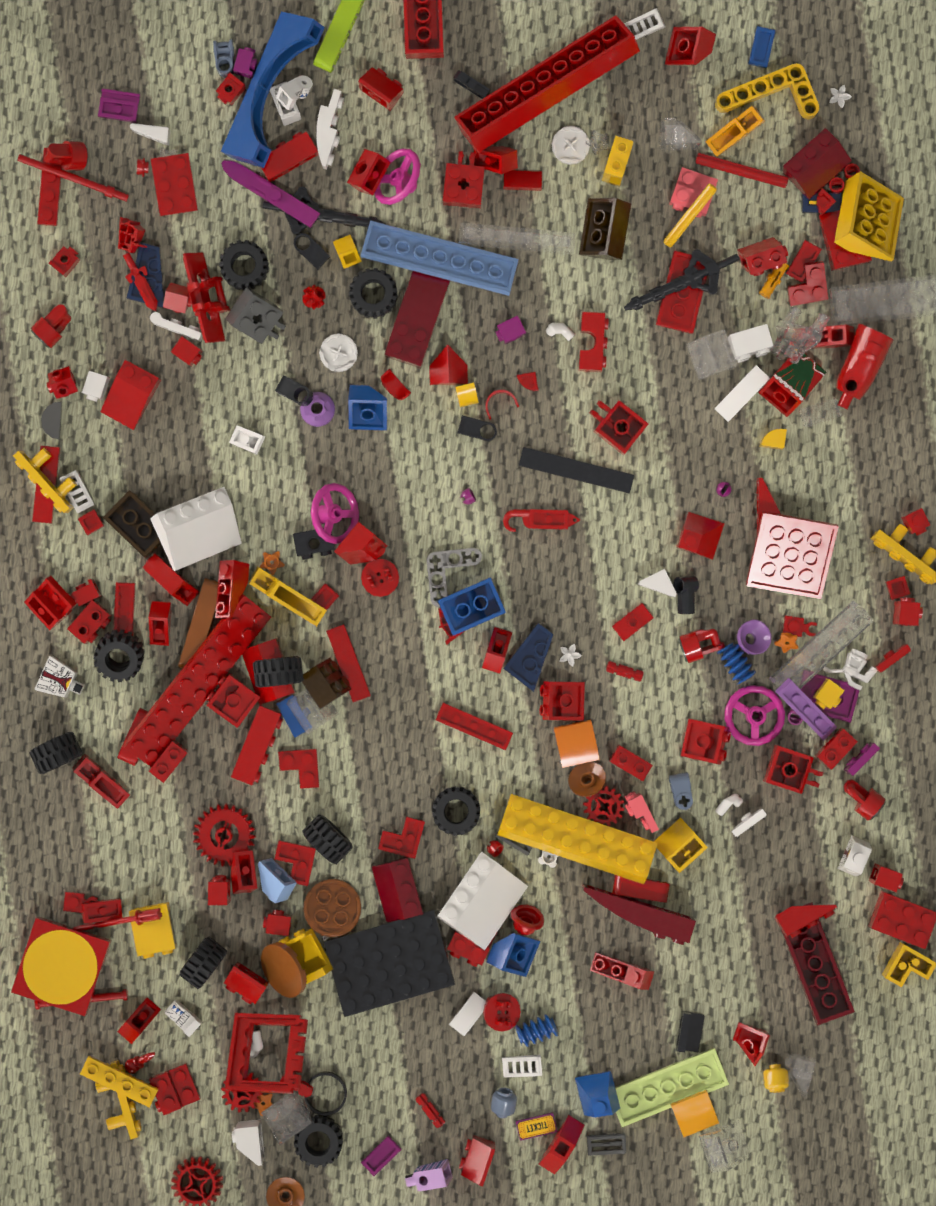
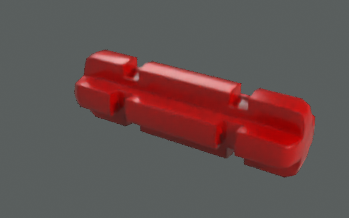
M611 661L608 662L606 671L613 674L615 672L616 675L628 679L632 677L634 678L633 680L638 682L642 681L644 672L636 669L634 671V668L621 664L616 665L615 662Z
M420 1094L417 1096L416 1102L419 1106L422 1105V1110L430 1120H433L432 1123L436 1128L443 1126L445 1123L444 1118L439 1116L440 1113L432 1102H428L429 1098L426 1094Z

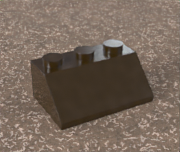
M588 198L579 255L606 260H622L631 203L618 198Z

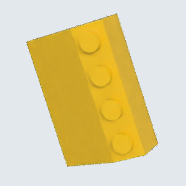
M861 171L845 181L834 243L849 252L893 261L904 198Z

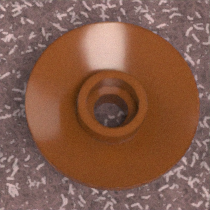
M595 762L577 765L570 772L568 784L572 792L582 797L595 795L603 788L606 782L604 769Z
M280 1177L274 1180L269 1185L266 1193L268 1206H302L305 1199L302 1185L291 1177ZM288 1192L290 1196L288 1198H284L282 1196V1193Z

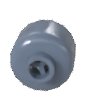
M499 1088L493 1093L491 1110L497 1117L507 1118L514 1114L517 1096L513 1093V1090Z

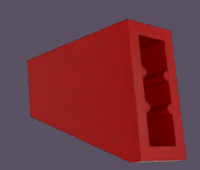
M157 554L150 557L142 567L170 595L186 606L199 594V591L177 571H174Z

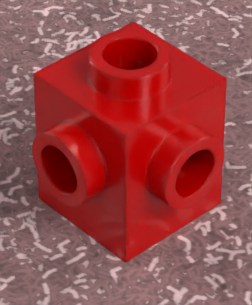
M69 366L48 373L49 382H46L49 392L54 393L56 399L78 392L75 377Z

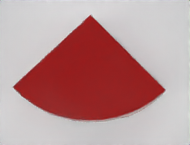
M822 188L816 199L819 213L823 215L836 200Z
M536 372L516 375L518 381L525 389L539 391Z

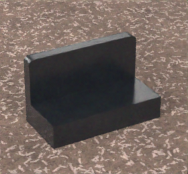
M682 1011L676 1043L677 1052H699L705 1018L704 1014Z

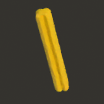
M709 183L666 236L664 239L665 245L671 248L715 194L717 188Z

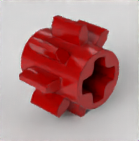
M314 284L303 290L305 295L302 296V300L308 308L312 307L314 310L325 304L323 299L326 298V294L321 287H316Z

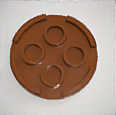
M338 879L323 880L312 887L307 893L303 908L304 916L308 925L316 933L325 937H339L350 932L358 923L361 915V901L357 892L350 884Z
M281 942L272 943L266 946L261 954V965L265 977L279 994L288 998L296 997L306 987L305 969L301 968L296 958L298 955L293 949Z

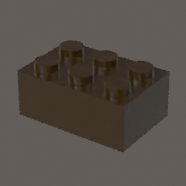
M131 490L103 517L144 558H148L161 545V541L150 519L156 513Z

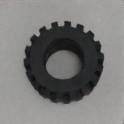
M238 240L235 244L233 242L229 244L230 247L223 250L224 253L223 255L221 254V262H219L220 272L225 281L231 287L233 286L235 289H242L243 291L246 287L254 290L256 286L262 285V281L266 280V275L269 272V262L263 249L249 240H245V242ZM242 255H249L255 260L253 272L246 276L237 275L233 269L234 261Z
M368 268L364 272L360 271L358 276H355L353 282L350 283V300L354 309L360 315H364L366 318L373 317V319H377L380 316L382 318L385 314L390 313L396 305L398 298L396 283L386 271H380L378 268L372 270ZM370 283L382 285L385 290L383 300L376 304L367 303L362 297V291L366 285Z
M120 629V632L112 630L111 634L107 632L100 639L93 659H95V667H98V673H103V678L109 677L112 682L115 679L118 682H122L123 679L125 681L130 680L131 676L134 678L137 672H139L144 660L145 650L142 649V641L138 642L139 637H133L130 631L127 634L122 629ZM121 649L128 654L130 660L124 663L116 662L110 657L109 651Z
M299 656L256 660L253 662L256 687L288 685L304 681L302 661Z
M67 732L33 748L29 754L38 773L45 774L77 759L83 754V751L74 733Z
M453 786L444 789V791L438 794L433 803L432 815L434 822L440 830L448 835L457 836L470 832L477 825L480 818V804L477 797L464 787ZM452 800H461L468 808V814L461 822H452L445 815V807Z
M318 814L302 830L307 841L325 859L337 865L353 848L352 843L341 830L321 814Z
M206 937L180 970L179 976L195 988H202L226 956L227 950L211 937Z
M315 1115L313 1118L310 1116L298 1127L294 1138V1148H296L295 1152L300 1156V1160L307 1162L306 1165L310 1166L312 1164L316 1168L319 1165L325 1167L328 1163H333L335 1158H338L343 1145V1132L340 1131L339 1124L334 1123V1119H328L327 1116L319 1117V1115ZM315 1131L324 1132L330 1139L329 1147L323 1151L313 1150L307 1142L309 1134Z

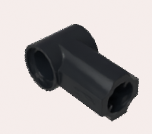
M694 575L676 577L673 587L678 594V614H694L695 592L698 591L699 581Z

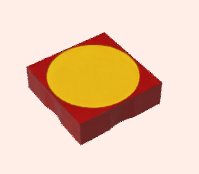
M42 917L35 918L11 993L86 1016L96 990L99 973L104 966L112 940L88 932L76 931L64 924Z

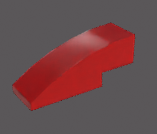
M86 754L72 767L74 773L87 782L93 790L118 809L130 796V793Z

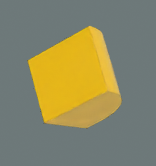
M351 235L333 241L344 269L362 262Z
M474 382L455 387L460 408L479 403Z
M787 429L770 431L762 438L759 447L783 450Z

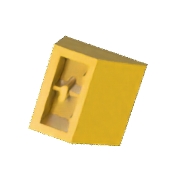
M681 817L653 841L658 843L656 848L678 873L683 871L708 848Z

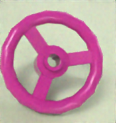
M402 148L386 157L392 163L397 158L406 156L401 167L393 170L390 175H384L374 195L381 204L392 205L398 203L417 188L421 163L418 155L413 150ZM411 162L413 163L412 175L408 173ZM381 183H390L396 188V195L385 197L381 193Z
M331 483L324 485L317 491L311 506L312 524L317 534L326 542L339 544L358 523V503L353 493L344 485ZM330 491L341 492L347 498L351 510H342L339 505L333 504ZM323 498L325 505L319 506ZM342 518H351V524L343 535L336 537L331 535L334 523L340 522Z
M750 685L739 689L730 697L725 707L724 720L726 726L729 727L728 731L731 732V735L736 740L746 745L760 746L771 742L779 735L785 722V710L781 699L774 691L764 686ZM749 693H761L772 700L763 707L752 706L750 708L738 702L743 695ZM733 708L745 714L747 722L751 724V738L742 735L735 728L732 720ZM776 708L778 714L774 729L766 736L759 738V725L765 722L766 714ZM753 712L758 713L757 719L752 718Z

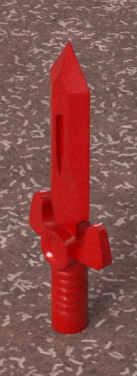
M126 253L123 257L131 273L126 275L125 278L129 283H133L132 276L135 277L134 283L146 306L157 311L158 301L145 278L148 275L146 267L143 266L138 269L131 254Z

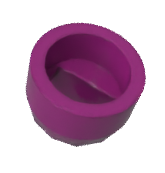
M721 482L716 487V492L720 497L729 496L732 491L731 485L728 482ZM727 485L726 491L722 494L721 490Z
M470 488L461 493L460 499L463 497L466 499L462 503L469 505L476 502V498Z
M794 710L788 713L790 724L799 725L802 723L803 719L801 717L791 716V714L798 715Z

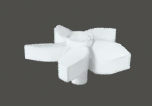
M845 85L841 86L839 91L835 88H830L834 96L830 99L829 103L838 102V105L843 108L844 100L851 98L850 94L845 93Z
M575 644L571 645L569 650L566 647H561V652L565 655L560 658V662L568 660V663L572 667L574 666V659L582 656L575 652Z

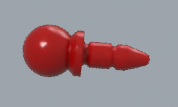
M155 1052L128 1059L125 1062V1070L130 1074L138 1072L139 1069L144 1067V1063L150 1061L155 1056Z

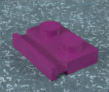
M102 89L98 117L137 123L140 94Z
M866 743L860 749V753L846 763L847 766L844 770L851 776H854L880 748L875 743Z

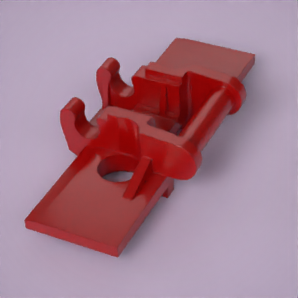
M203 252L184 253L183 261L189 281L187 288L195 316H198L203 340L205 343L224 342L225 336L219 313L230 311V306H227L222 286L223 279L222 277L210 278ZM197 275L200 277L201 283L197 280ZM215 287L218 301L211 302L208 289ZM206 312L209 314L210 320L207 318Z

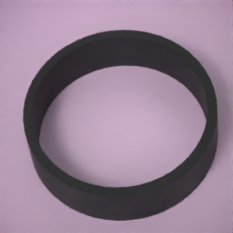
M320 1072L312 1076L308 1083L310 1084L312 1080L319 1076L328 1075L336 1078L344 1089L342 1104L329 1112L315 1109L310 1104L308 1097H304L311 1111L318 1115L328 1116L337 1113L343 1107L347 1097V1088L342 1078L337 1074Z

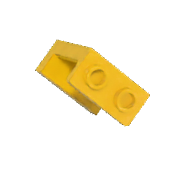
M615 135L602 177L603 182L620 187L633 146L632 140Z
M169 902L129 910V916H134L136 910L146 911L160 908L162 913L161 920L144 922L142 925H137L136 921L131 922L137 957L143 956V959L154 957V953L162 952V955L171 954L173 949L177 948L169 914Z
M303 928L295 932L294 937L290 938L287 936L278 941L289 946L298 955L296 958L301 968L305 969L306 984L333 970L312 928L306 931Z

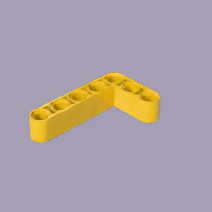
M796 63L722 92L715 101V108L721 113H726L786 88H790L800 115L804 119L810 120L816 116L819 111V103L804 67ZM793 70L798 71L800 77L794 78L790 72ZM773 78H780L782 84H774ZM758 84L762 85L764 91H756L755 86ZM804 88L807 91V95H800L798 89ZM744 92L747 98L740 99L737 93ZM726 99L729 105L724 107L720 104L719 100ZM805 106H812L814 113H807Z

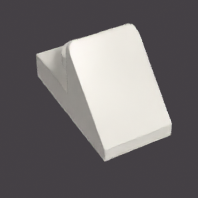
M237 425L229 443L257 455L265 436Z

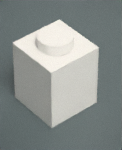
M89 371L82 391L83 394L87 395L86 399L95 402L98 399L103 400L110 378Z

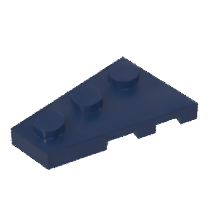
M141 243L146 245L147 248H139L135 264L138 269L143 266L146 267L148 275L145 278L158 301L157 307L163 308L164 296L160 247ZM132 276L133 283H130L126 298L145 303L134 283L135 277Z
M538 623L503 668L533 692L553 634Z

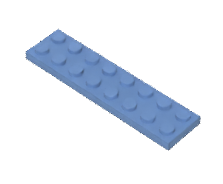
M370 221L361 252L362 258L508 296L510 295L519 260Z

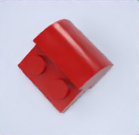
M51 575L24 601L49 630L53 629L68 616L77 604Z

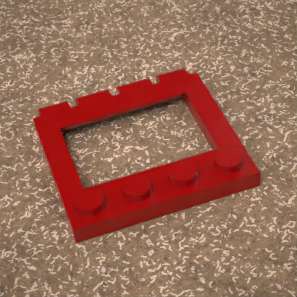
M235 1013L225 1090L293 1094L294 1090H300L302 1076L295 1074L296 1072L301 1073L303 1069L304 1056L298 1055V1053L305 1052L306 1037L300 1036V1034H307L308 1020L302 1019L301 1015ZM254 1025L290 1026L284 1082L247 1081Z

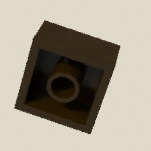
M331 658L317 664L303 674L304 681L302 683L319 709L324 708L351 690L349 681L342 676L337 663Z

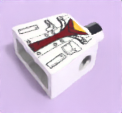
M49 656L35 690L60 697H68L70 691L80 695L84 684L75 681L78 675L77 671L56 657Z
M851 835L837 869L853 876L861 875L872 851L870 843Z

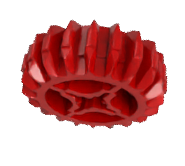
M193 1156L191 1157V1163L185 1159L183 1161L184 1165L178 1164L179 1170H174L173 1172L177 1177H172L171 1182L177 1184L172 1185L171 1189L178 1190L174 1193V1197L181 1196L178 1200L179 1203L185 1200V1206H189L190 1203L192 1206H197V1204L204 1206V1203L206 1206H210L211 1201H217L215 1195L220 1196L221 1194L219 1189L223 1188V1184L219 1181L223 1180V1176H217L221 1172L220 1169L214 1171L215 1162L211 1166L208 1165L209 1158L203 1163L202 1156H199L198 1162H196ZM194 1168L202 1169L207 1173L200 1175ZM188 1171L190 1182L183 1187L182 1176ZM195 1179L202 1181L199 1187L192 1185ZM209 1179H212L213 1187L211 1192L207 1194L204 1184ZM195 1191L201 1197H193L187 1192Z

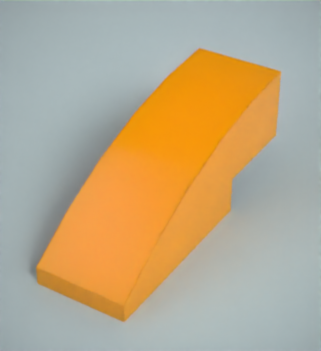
M751 106L705 142L716 157H718L759 127L765 120L755 106Z

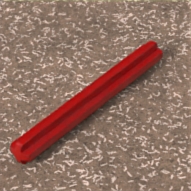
M698 153L696 157V164L781 188H786L788 184V177L703 153Z

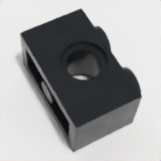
M316 530L293 534L297 557H302V560L313 558V554L320 553L321 556L331 555L332 551L336 550L335 544L323 540ZM314 538L320 541V546L317 549H311L309 545L310 541Z

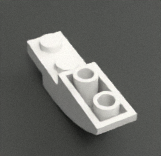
M336 89L333 90L329 106L321 105L317 121V148L322 167L326 170L328 165L332 166L335 156L332 154L333 148H337L340 141L338 131L333 129L332 126L336 127L339 116L336 113L338 108H342L344 98L342 97V92Z

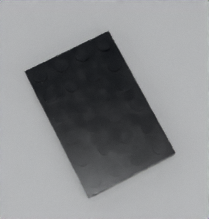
M435 910L324 942L328 959L333 968L332 974L344 1017L456 985Z

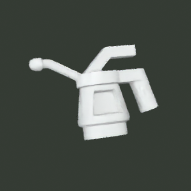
M852 649L847 654L845 666L842 669L830 670L828 667L823 668L828 673L843 672L848 685L859 691L862 689V686L854 683L851 677L868 683L877 672V669L871 666L866 674H860V671L867 663L868 655L856 649Z

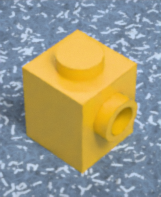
M826 679L813 696L816 699L815 704L822 709H825V707L828 709L836 708L841 702L840 696L845 690L830 679Z

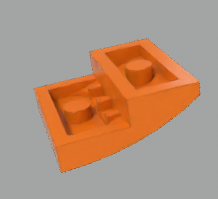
M591 720L554 727L562 768L600 760Z

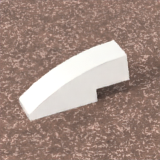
M756 365L717 405L715 410L729 422L770 378Z

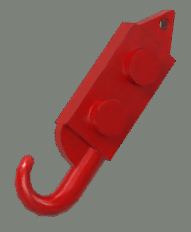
M513 509L508 511L503 517L504 527L510 532H516V529L509 525L511 517H522L524 526L529 529L568 530V527L580 521L579 518L570 514L568 510Z

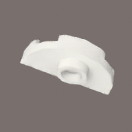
M759 809L753 814L748 812L741 818L742 822L732 830V833L735 837H738L767 814L763 809Z

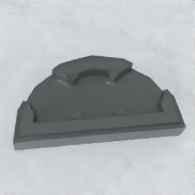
M62 401L54 402L47 406L41 418L42 428L45 433L51 438L60 440Z

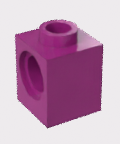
M518 315L497 325L498 331L495 332L500 342L503 341L505 345L526 335Z

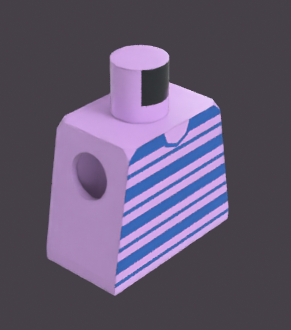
M446 1159L418 1166L413 1174L405 1176L407 1187L416 1185L418 1191L447 1187L453 1178L449 1161Z

